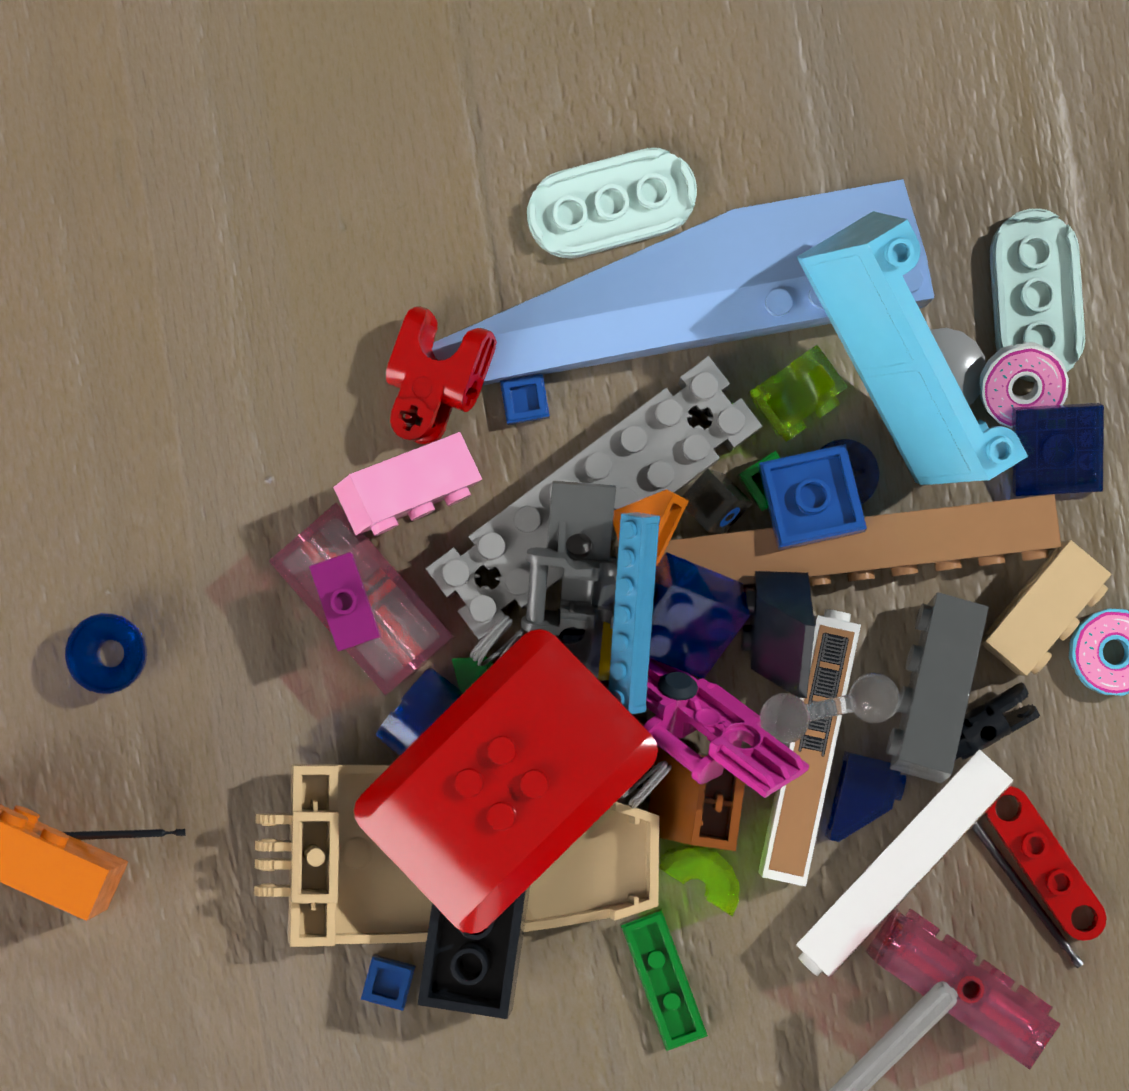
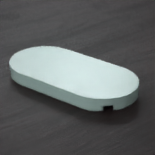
M661 148L641 149L558 171L544 178L533 192L527 206L528 226L533 238L540 247L548 253L562 258H579L662 236L681 227L691 215L697 196L696 179L691 168L684 160L671 154L670 151Z
M1045 209L1023 210L1010 217L998 228L990 245L996 349L998 351L1011 344L1014 346L1024 344L1023 342H1035L1049 348L1064 364L1066 372H1068L1079 360L1085 346L1078 239L1072 228L1066 225L1053 212ZM1029 375L1019 377L1025 381L1034 382V377Z

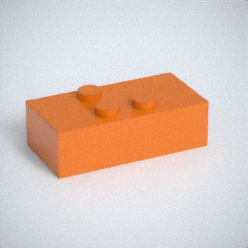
M0 804L1 883L86 921L108 909L128 861L39 822L40 815L28 808L16 805L12 810Z

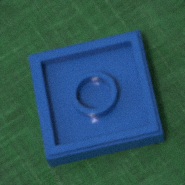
M846 444L759 463L758 467L778 550L863 533L867 530Z

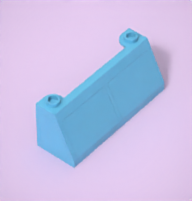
M872 211L797 256L801 267L916 483L919 485L990 480L1028 457L1014 431L1003 426L989 428L986 422L980 419L976 420L910 292L903 275L916 266L921 250L919 241L908 219Z

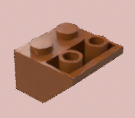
M658 747L654 766L661 761H667L668 765L672 767L650 793L648 812L659 815V838L689 845L736 851L745 783L724 768L722 775L707 783L699 784L692 778L690 770L662 748ZM698 753L703 758L708 755L704 753Z

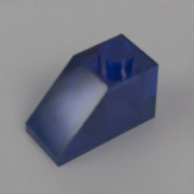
M844 751L825 837L829 840L840 842L892 810L894 800L901 801L906 785V775L890 769L891 762Z

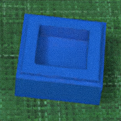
M543 374L500 381L507 425L550 418Z
M374 954L361 1000L403 1011L416 966Z

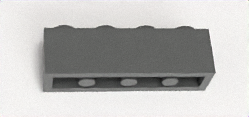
M939 592L936 593L927 605H921L915 623V629L921 630L918 645H912L906 662V670L912 671L908 687H902L896 706V711L902 713L899 729H892L887 744L886 753L893 755L890 769L937 783L944 782L952 775L989 609L988 606Z

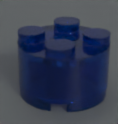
M430 668L401 698L402 702L394 713L390 712L375 735L400 756L463 692L439 672L437 673L434 669Z

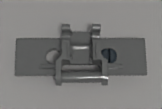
M553 481L547 548L535 547L527 550L526 560L530 562L527 611L526 616L521 619V629L527 632L536 629L550 631L598 679L603 622L609 623L610 628L613 629L618 558L610 556L616 485ZM577 533L587 535L592 541L591 548L584 554L570 552L566 547V542L570 536ZM548 566L563 567L560 609L557 611L545 610Z

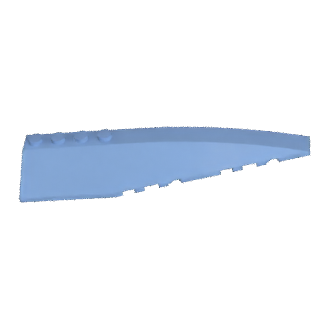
M901 179L730 210L435 341L432 351L438 360H445L458 350L464 335L468 331L476 328L492 331L497 344L483 385L499 383L501 380L550 374L832 324L797 256L872 211L908 219L919 241L921 252L916 266L904 274L903 278L919 308L926 307L934 299L926 252L904 180Z

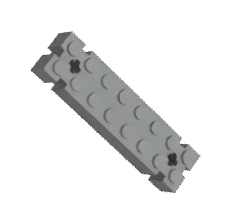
M709 356L680 377L678 385L682 390L672 396L667 388L662 390L468 537L475 546L463 555H460L453 547L426 568L446 597L451 598L458 593L466 605L458 610V613L479 640L499 620L506 616L503 610L514 601H517L522 609L527 606L530 562L526 560L527 550L535 547L547 548L553 481L616 485L614 510L666 489L676 494L717 463L720 459L715 452L717 448L724 444L729 452H731L759 431L762 425L744 401L740 398L731 404L724 395L730 383ZM695 411L699 415L704 412L709 417L705 423L709 428L704 430L700 425L692 428L688 423L692 418V415L689 413ZM614 525L612 527L611 542L617 538ZM582 533L570 536L566 542V547L574 554H584L592 545L591 539ZM548 566L546 591L562 580L563 567ZM486 567L489 571H493L496 568L499 570L501 577H496L495 579L500 583L495 589H491L487 585L481 588L478 586L477 579L482 578L478 575L481 569Z

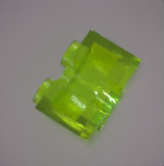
M816 345L780 372L772 375L749 391L748 396L777 436H782L784 441L788 442L807 428L803 420L815 412L820 419L841 403L836 396L848 386L820 347Z
M683 844L667 850L659 858V869L683 885L691 879L703 881L705 883L703 895L706 897V900L733 917L739 903L740 884L732 866L716 849Z

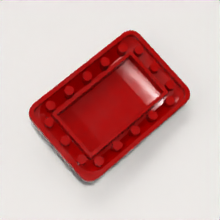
M531 630L511 646L360 795L355 803V820L360 828L457 929L469 934L479 933L498 918L652 767L657 759V742L653 735L557 636L547 630Z

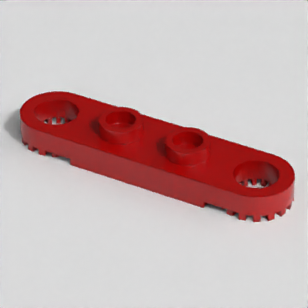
M1010 786L1002 796L1011 795L1017 800L1019 811L1016 813V816L1009 820L1000 819L995 809L996 801L985 813L987 820L1000 836V839L1059 922L1062 929L1071 937L1081 941H1088L1098 937L1106 926L1107 917L1105 909L1027 795L1022 790ZM1087 905L1093 910L1094 921H1092V925H1089L1087 929H1076L1071 921L1072 913L1078 906Z

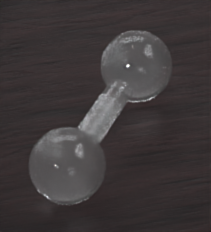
M868 673L859 677L853 683L849 695L805 704L802 699L793 694H775L765 701L760 710V726L781 743L788 744L802 738L807 732L811 721L854 712L858 718L869 723H881L891 718L897 711L900 702L899 690L889 677L880 673Z

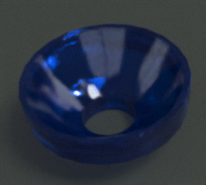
M101 613L86 618L73 629L65 647V660L71 676L80 686L92 692L111 694L126 689L140 677L147 661V646L141 631L133 622L116 614ZM110 640L117 641L124 649L123 660L114 667L105 665L100 659L101 647Z

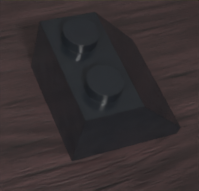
M755 571L753 589H745L744 613L745 615H751L750 625L742 624L741 649L742 651H749L750 667L753 671L797 698H807L815 631L809 575L802 572Z

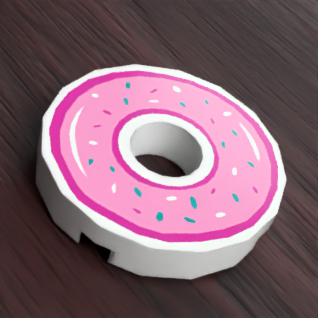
M1023 342L1024 344L1014 346L1011 344L1001 348L988 359L980 374L979 387L984 408L998 423L1015 429V409L1062 407L1068 395L1069 378L1064 364L1049 348L1035 342ZM1024 375L1034 377V387L1028 394L1023 396L1013 394L1012 388L1015 380Z

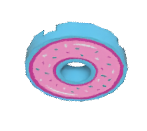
M1104 609L1095 612L1079 623L1070 639L1069 660L1071 666L1079 677L1078 679L1087 688L1097 693L1119 696L1129 694L1128 610ZM1113 639L1119 641L1124 648V657L1116 665L1108 663L1103 656L1105 644Z

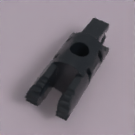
M1021 682L988 700L985 704L965 714L956 759L960 757L962 760L975 755L979 749L982 750L1001 740V738L1010 735L1039 718L1040 714L1033 704L1019 707L1018 710H1014L1005 716L1003 715V713L1017 706L1018 703H1022L1028 697L1029 693L1024 683Z

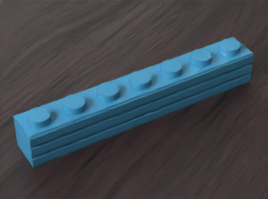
M640 512L622 513L620 519L609 691L632 715L646 712L660 516Z

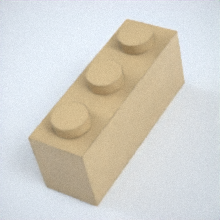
M1072 540L1061 542V547L1055 548L1049 555V558L1044 561L983 634L981 645L1016 675L1027 676L1030 672L1034 675L1037 674L1052 657L1048 650L1059 638L1064 641L1078 627L1080 621L1076 617L1086 605L1093 607L1105 595L1108 587L1104 583L1112 574Z

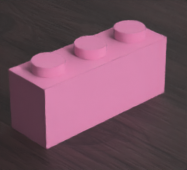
M458 432L349 474L333 488L355 535L372 530L374 536H377L397 527L399 524L396 519L409 515L411 521H414L435 511L433 504L445 500L447 506H451L471 496L469 488L481 481L482 477L461 433Z

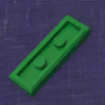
M662 909L620 923L666 1051L707 1037L706 1029Z

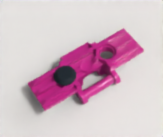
M653 650L650 652L646 708L656 716L648 720L644 727L653 735L660 748L692 772V778L699 784L707 783L722 775L725 768L766 798L808 771L809 764L761 728V716L718 684L710 683L704 678L697 680L660 651ZM698 730L710 741L708 755L704 758L679 739ZM742 741L748 743L751 747L741 748Z

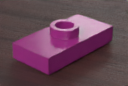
M353 552L309 566L338 652L382 637Z

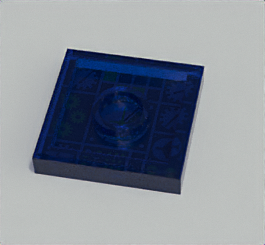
M1101 403L1012 407V431L1016 433L1028 455L1027 458L1013 466V494L1015 496L1103 492L1104 405Z

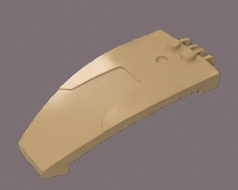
M292 764L290 813L256 814L255 823L262 826L290 824V840L265 838L255 841L256 851H290L289 858L255 859V868L261 871L289 870V885L263 883L254 886V895L258 897H289L288 943L290 947L427 941L432 902L360 828L355 820L354 808L356 801L391 764ZM615 802L530 885L524 932L607 918L615 921L657 907L659 894V815Z

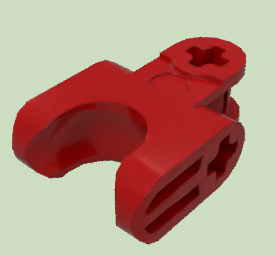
M416 306L408 310L387 365L386 381L389 385L400 388L390 416L393 431L402 439L427 445L442 438L453 408L463 412H468L473 408L479 397L497 342L492 331L484 328L472 329L464 335L458 350L451 357L445 360H438L432 351L435 335L438 330V322L429 309ZM417 416L422 417L420 426L415 424Z

